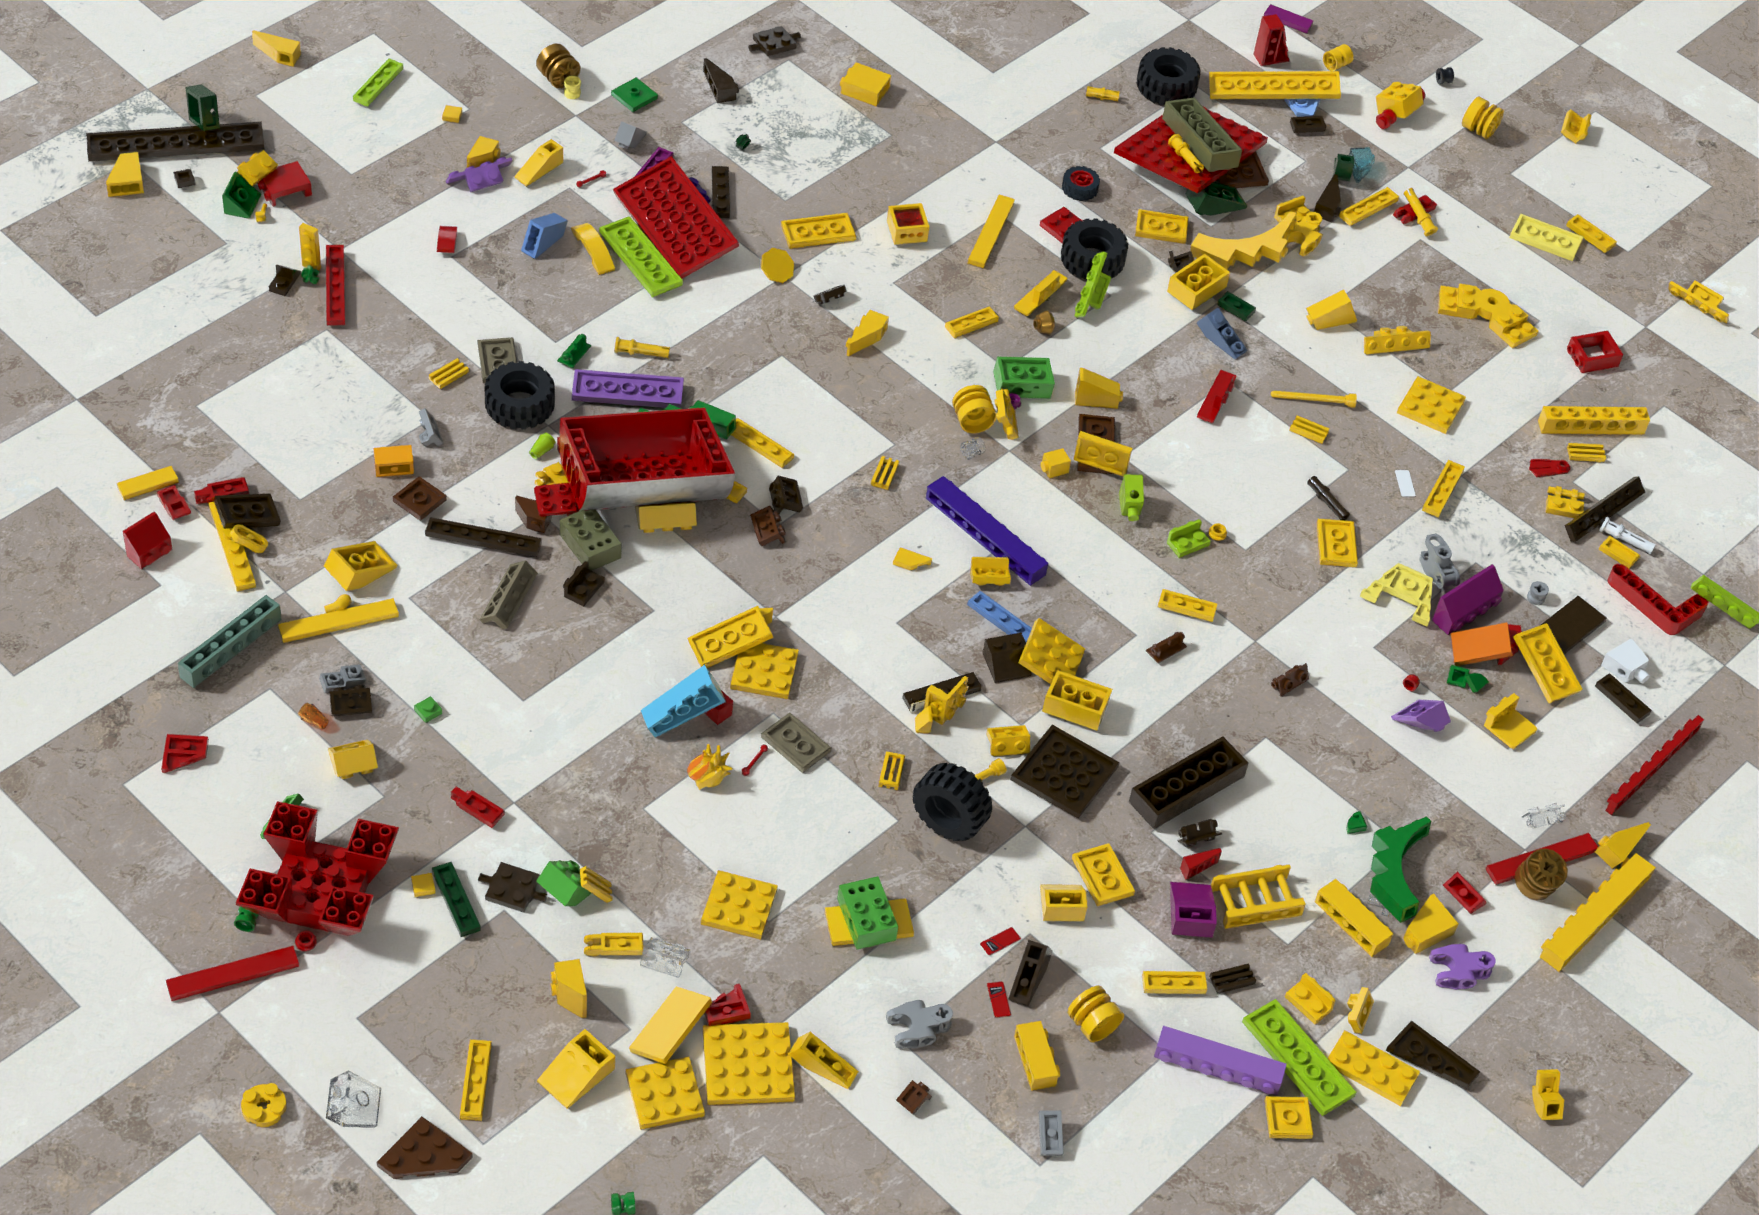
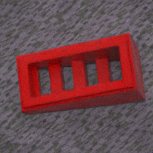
M1221 848L1184 856L1180 870L1185 880L1217 864L1222 853Z

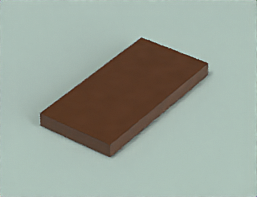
M1079 414L1078 435L1082 431L1115 442V417ZM1077 462V471L1114 475V473Z

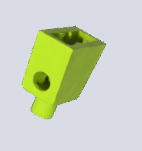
M1124 474L1119 490L1121 514L1128 516L1129 521L1139 520V515L1142 511L1144 504L1143 475Z

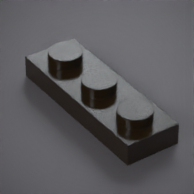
M1610 673L1596 682L1595 687L1636 723L1650 715L1652 710Z

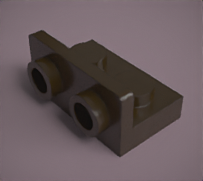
M778 475L769 486L774 511H778L780 514L783 509L800 513L803 509L797 480Z
M584 561L581 566H577L574 574L565 580L563 584L564 597L584 607L604 584L605 577L589 570V563Z
M365 685L354 686V689L346 690L345 687H337L333 691H329L332 716L372 713L370 688H366Z

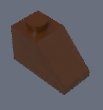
M516 495L515 511L525 527L533 531L545 533L552 516H539L536 500Z

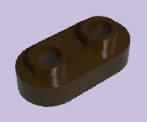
M844 284L815 294L813 297L815 302H819L821 305L830 302L829 298L834 297L837 299L845 296L844 293L847 290Z

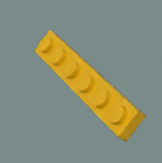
M210 502L209 509L236 591L256 588V582L244 546L232 540L230 532L233 528H223L215 503Z

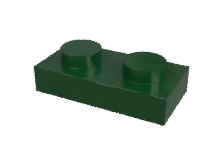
M1229 291L1217 303L1218 306L1244 321H1247L1256 311L1255 306Z

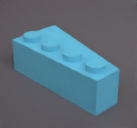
M703 665L643 708L641 713L647 728L656 738L726 701L719 684L707 667Z

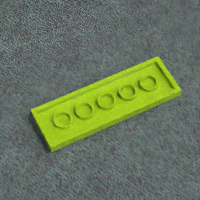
M630 216L599 227V233L651 297L683 286V280Z
M1276 999L1243 1017L1242 1023L1270 1056L1276 1061L1286 1063L1285 1073L1305 1097H1308L1310 1103L1322 1116L1355 1097L1356 1091Z

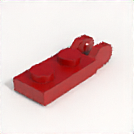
M1427 195L1418 198L1426 213L1433 211L1437 206ZM1410 203L1399 207L1393 214L1395 218L1403 216L1401 218L1402 224L1418 219Z

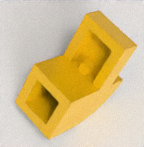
M1558 1069L1537 1070L1536 1085L1532 1086V1096L1535 1110L1541 1120L1563 1119L1564 1099L1559 1093L1560 1072Z

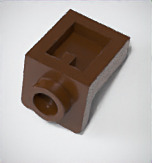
M912 1080L896 1101L914 1115L926 1099L930 1100L932 1096L928 1093L930 1089L920 1081L917 1084Z

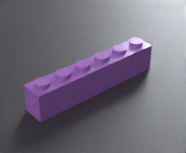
M1167 1026L1162 1027L1154 1054L1155 1058L1163 1062H1171L1186 1069L1190 1068L1200 1071L1205 1075L1216 1076L1224 1081H1232L1244 1087L1254 1088L1273 1095H1278L1286 1068V1063Z

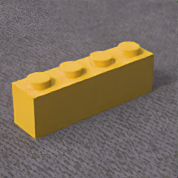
M1334 879L1318 890L1315 903L1371 957L1390 944L1393 933L1389 927L1384 925L1373 912L1369 911L1358 898L1350 893L1344 884Z

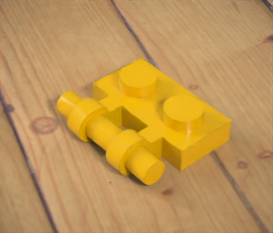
M1548 486L1547 493L1554 494V496H1547L1546 513L1576 518L1584 512V502L1577 501V499L1583 500L1585 493L1578 492L1576 489H1562L1561 486ZM1561 496L1570 497V499L1561 498Z

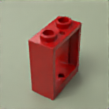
M1609 331L1571 337L1567 346L1568 354L1571 355L1581 373L1619 367L1623 357V353ZM1599 345L1604 355L1588 358L1583 348Z

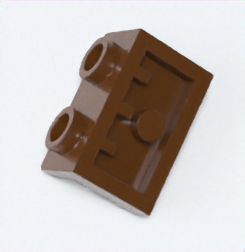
M767 506L750 514L761 547L777 539L782 544L786 543L784 538L786 532L782 524L780 525L782 519L778 511H774L771 506Z

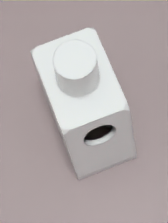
M1632 639L1606 653L1601 664L1602 667L1623 682H1629L1636 678L1643 684L1650 677L1645 671L1649 659Z

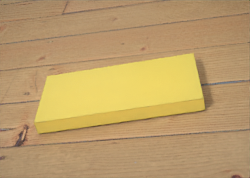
M1520 214L1509 238L1573 261L1584 237Z

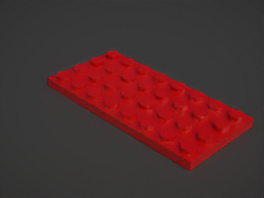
M672 156L613 189L614 194L681 279L739 247L737 239Z

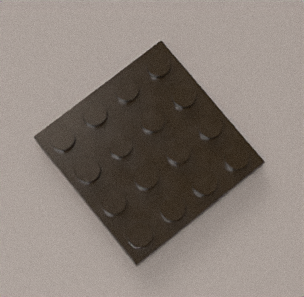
M1052 724L1013 772L1010 780L1079 819L1117 770L1120 762Z

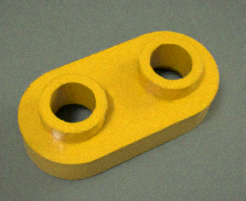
M235 525L230 532L234 542L249 548L252 552L263 553L268 547L266 538L243 525Z

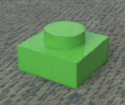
M431 696L414 705V711L425 723L442 714V708Z

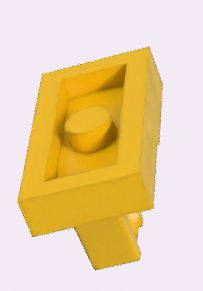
M1362 987L1359 994H1350L1347 1002L1349 1009H1352L1348 1014V1022L1354 1033L1362 1034L1372 1009L1374 1000L1369 988Z

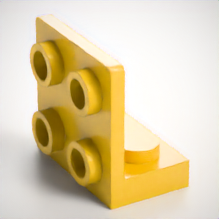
M964 676L948 694L933 685L927 689L924 709L927 706L932 707L934 721L943 725L947 720L953 718L958 707H963L966 702L965 694L968 690V677Z

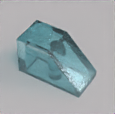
M1370 147L1350 149L1349 156H1354L1352 174L1356 183H1360L1371 171L1372 164L1375 162V156L1372 154Z

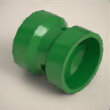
M239 907V915L235 918L234 926L241 931H253L256 926L255 919L259 915Z
M627 1192L625 1195L611 1194L612 1215H621V1213L631 1215L636 1213L634 1192Z

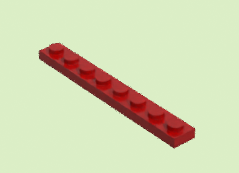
M1699 715L1693 720L1689 719L1684 725V729H1679L1674 734L1672 741L1667 740L1662 750H1657L1653 754L1650 762L1646 761L1641 766L1639 772L1635 771L1632 774L1628 783L1624 782L1620 786L1617 794L1612 793L1607 800L1609 804L1605 811L1613 815L1700 730L1704 719Z

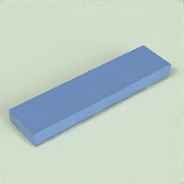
M979 591L968 600L967 605L1003 632L1008 635L1022 632L1025 642H1027L1032 628L986 594Z

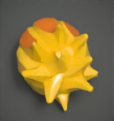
M707 744L706 751L703 750L701 755L695 757L687 768L688 776L696 782L699 790L704 787L718 786L725 776L731 774L728 771L733 768L725 765L730 753L728 752L721 756L720 745H717L715 753H711L710 744Z

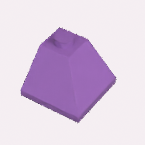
M1417 700L1391 716L1392 720L1425 730H1434V732L1443 730L1445 725L1451 722L1444 701Z

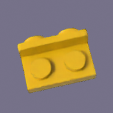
M1300 196L1280 203L1276 207L1274 218L1280 223L1290 211L1297 213L1296 221L1300 222L1307 213L1311 212L1304 205L1306 198Z
M1025 725L987 728L986 735L991 744V756L1028 754L1030 752V734Z
M1304 973L1300 982L1285 994V998L1314 1024H1317L1332 1011L1336 1001L1330 992L1324 990L1307 973Z

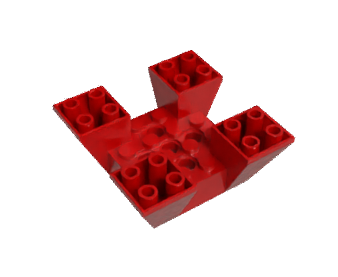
M277 801L265 829L264 838L282 860L281 866L277 874L250 868L236 900V905L267 919L346 936L360 933L374 895L365 893L367 886L387 863L399 827L358 819L347 848L315 842L318 810Z

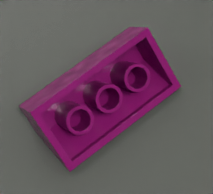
M1491 564L1440 597L1432 621L1447 635L1454 631H1459L1463 625L1473 622L1478 615H1484L1492 606L1496 607L1502 601L1501 596L1504 589L1495 566Z

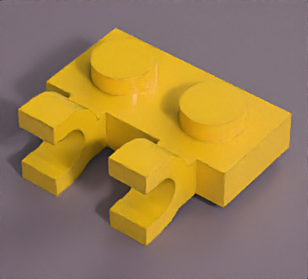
M559 462L543 468V471L535 473V476L538 478L535 480L537 486L568 483Z

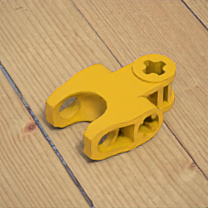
M1309 212L1300 222L1297 221L1295 229L1289 232L1290 236L1287 244L1290 242L1299 243L1301 245L1299 255L1306 256L1319 245L1323 234L1319 233L1322 216L1316 212Z

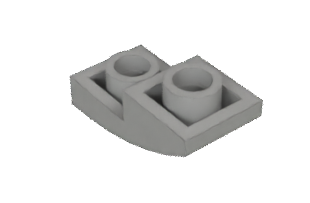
M361 665L341 666L340 672L321 673L319 678L324 693H330L329 691H333L337 687L349 689L366 681Z

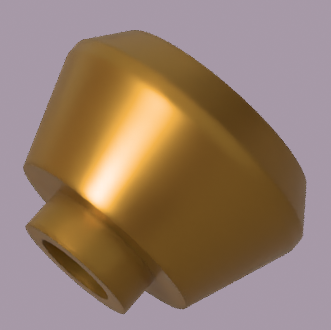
M1044 311L1037 315L1033 321L1035 330L1039 333L1050 335L1055 329L1052 313Z

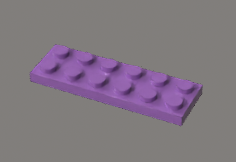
M575 369L572 401L663 408L671 404L681 408L684 378Z

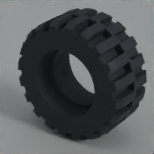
M1161 47L1158 50L1156 48L1151 52L1149 51L1142 57L1136 83L1139 91L1146 99L1149 98L1151 102H1156L1163 106L1166 101L1194 98L1197 93L1201 70L1196 59L1191 57L1189 53H1184L1180 49L1175 50L1171 47L1169 49Z
M1088 218L1075 222L1065 231L1061 248V261L1072 275L1075 274L1079 279H1086L1088 272L1092 268L1094 256L1097 253H1101L1093 252L1086 248H1094L1107 253L1101 270L1102 273L1111 278L1121 273L1125 266L1128 242L1126 235L1115 224H1110L1106 220L1100 221L1096 218L1090 220Z
M514 361L508 362L507 365L502 364L498 369L495 368L486 379L484 387L485 408L488 415L496 423L500 422L501 426H508L514 430L516 428L526 430L528 427L534 428L537 424L541 425L552 415L555 407L554 380L541 366H535L531 362L524 363V361H519V363H514ZM515 392H524L532 396L517 399L508 395Z
M940 763L934 765L916 784L913 790L914 808L919 813L920 819L925 821L929 829L932 828L935 831L934 833L944 836L945 839H953V841L969 840L978 833L991 817L992 799L989 796L988 789L983 786V782L980 779L978 780L975 777L974 773L968 772L962 766L958 767L957 764Z

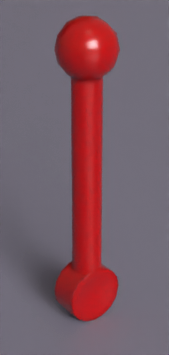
M602 170L593 177L577 181V187H582L583 184L599 177H606V171Z
M761 745V750L750 764L742 768V775L748 776L750 774L751 767L763 752L768 750L767 745Z

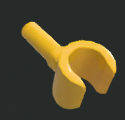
M264 203L261 211L255 212L256 222L266 221L265 211L267 204Z

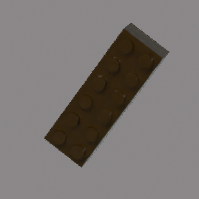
M1222 736L1133 787L1129 803L1153 829H1156L1244 778L1249 763Z

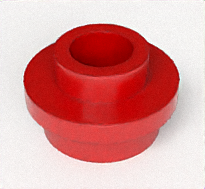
M310 931L300 932L295 939V945L301 951H310L317 944L316 936Z

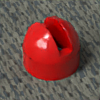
M1414 674L1408 675L1403 680L1404 687L1409 691L1416 690L1420 684V679Z

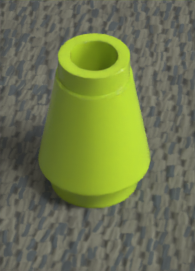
M549 433L541 434L529 451L530 456L538 459L553 449L556 443L555 439Z

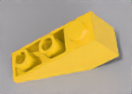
M255 30L252 31L254 46L277 63L294 67L301 55L299 41Z
M552 139L539 146L515 175V179L527 187L563 163V147Z
M869 310L866 316L863 315L859 327H855L853 336L849 337L846 342L847 356L880 341L888 329L889 316L873 310Z

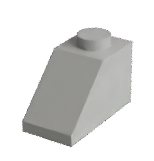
M621 121L614 141L619 142V146L622 148H635L644 138L647 131Z

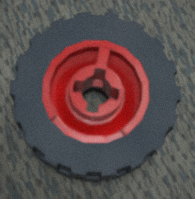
M1085 166L1071 167L1064 173L1062 190L1065 195L1073 198V200L1088 201L1093 199L1099 190V175L1096 171Z

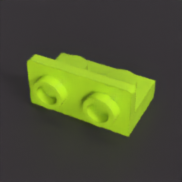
M1200 519L1190 521L1180 527H1175L1169 532L1167 544L1178 558L1210 546L1211 541L1200 529L1202 524Z

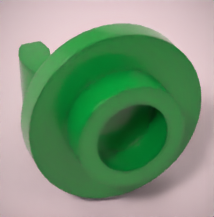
M310 265L307 268L304 267L301 273L303 282L307 283L310 281L313 284H317L320 279L317 277L320 271L313 269Z

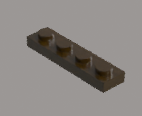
M712 166V209L719 218H730L729 167Z
M974 672L932 684L948 694L966 676L968 677V690L965 696L979 692L982 688ZM931 685L903 693L902 698L909 711L912 703L925 700L927 689Z

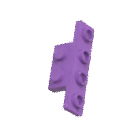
M501 157L493 163L488 161L477 168L471 166L460 173L459 171H454L449 174L446 183L450 184L466 179L470 192L500 184L504 180L499 169L509 166L513 161L512 157L507 159L506 157Z

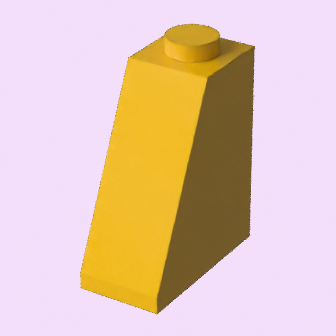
M138 152L119 155L106 181L108 197L144 193Z
M1344 289L1306 308L1308 312L1306 318L1310 325L1313 324L1316 330L1357 322L1351 300Z
M1080 368L1075 389V405L1118 409L1119 402L1123 400V391H1120V383L1085 368Z
M1433 893L1408 926L1403 940L1407 947L1417 954L1453 936L1459 923Z

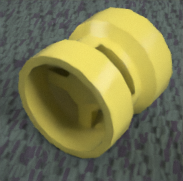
M577 76L566 77L564 80L565 97L568 99L579 98L581 95L580 78Z

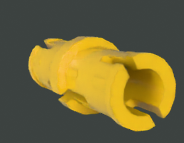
M1087 86L1086 97L1118 102L1120 91L1108 90L1105 87L1095 88Z

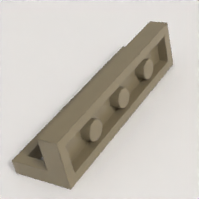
M526 560L511 564L508 567L479 619L482 623L495 621L502 630L508 628L538 574Z

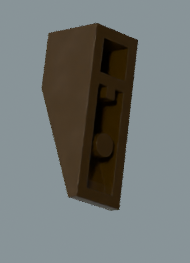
M704 58L703 72L716 102L735 101L736 95L739 93L738 84L734 82L732 76L709 59Z
M1336 174L1333 175L1318 199L1314 212L1322 216L1323 220L1331 223L1335 217L1338 218L1341 211L1339 207L1341 202L1340 190Z
M1028 940L1008 1000L1029 1006L1047 970L1053 952L1049 946Z

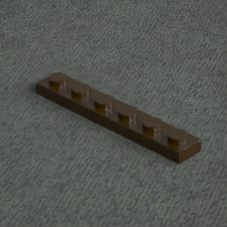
M1640 477L1631 478L1564 525L1570 541H1578L1602 524L1606 517L1610 518L1643 495L1645 490Z
M430 517L425 530V536L533 557L538 556L542 544V538L432 517Z

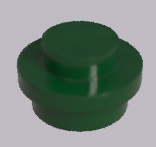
M741 134L736 139V147L738 149L744 150L751 142L749 135Z

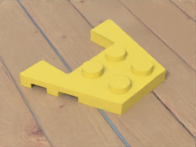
M1398 563L1384 573L1379 580L1372 582L1371 586L1367 589L1364 588L1361 591L1360 597L1376 603L1382 591L1418 606L1412 620L1427 627L1430 621L1433 578Z

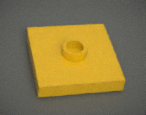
M1265 1097L1269 1138L1312 1139L1313 1128L1308 1097Z

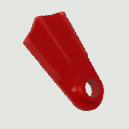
M1531 459L1529 470L1536 477L1568 473L1570 465L1565 460Z

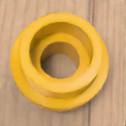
M1216 523L1209 528L1208 534L1213 540L1221 541L1226 538L1227 530L1224 525Z

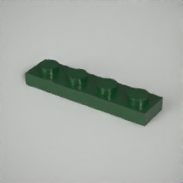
M452 862L432 867V874L460 937L481 931L479 921Z

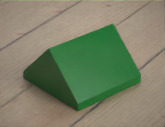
M236 171L233 173L222 195L224 214L248 219L251 217L262 194Z

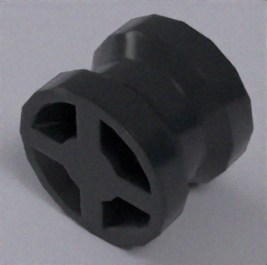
M1447 67L1446 69L1438 68L1436 70V81L1438 84L1453 82L1454 71L1452 67Z

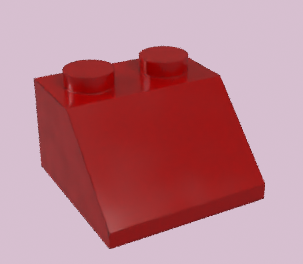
M152 512L123 530L126 555L140 569L151 565L155 560L172 550L171 537L156 512Z

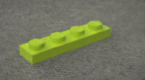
M388 58L353 95V101L368 107L403 70V64Z
M1702 575L1692 583L1690 589L1747 628L1751 629L1759 623V612L1705 575Z

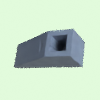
M1219 308L1213 310L1197 322L1205 337L1233 359L1248 351Z

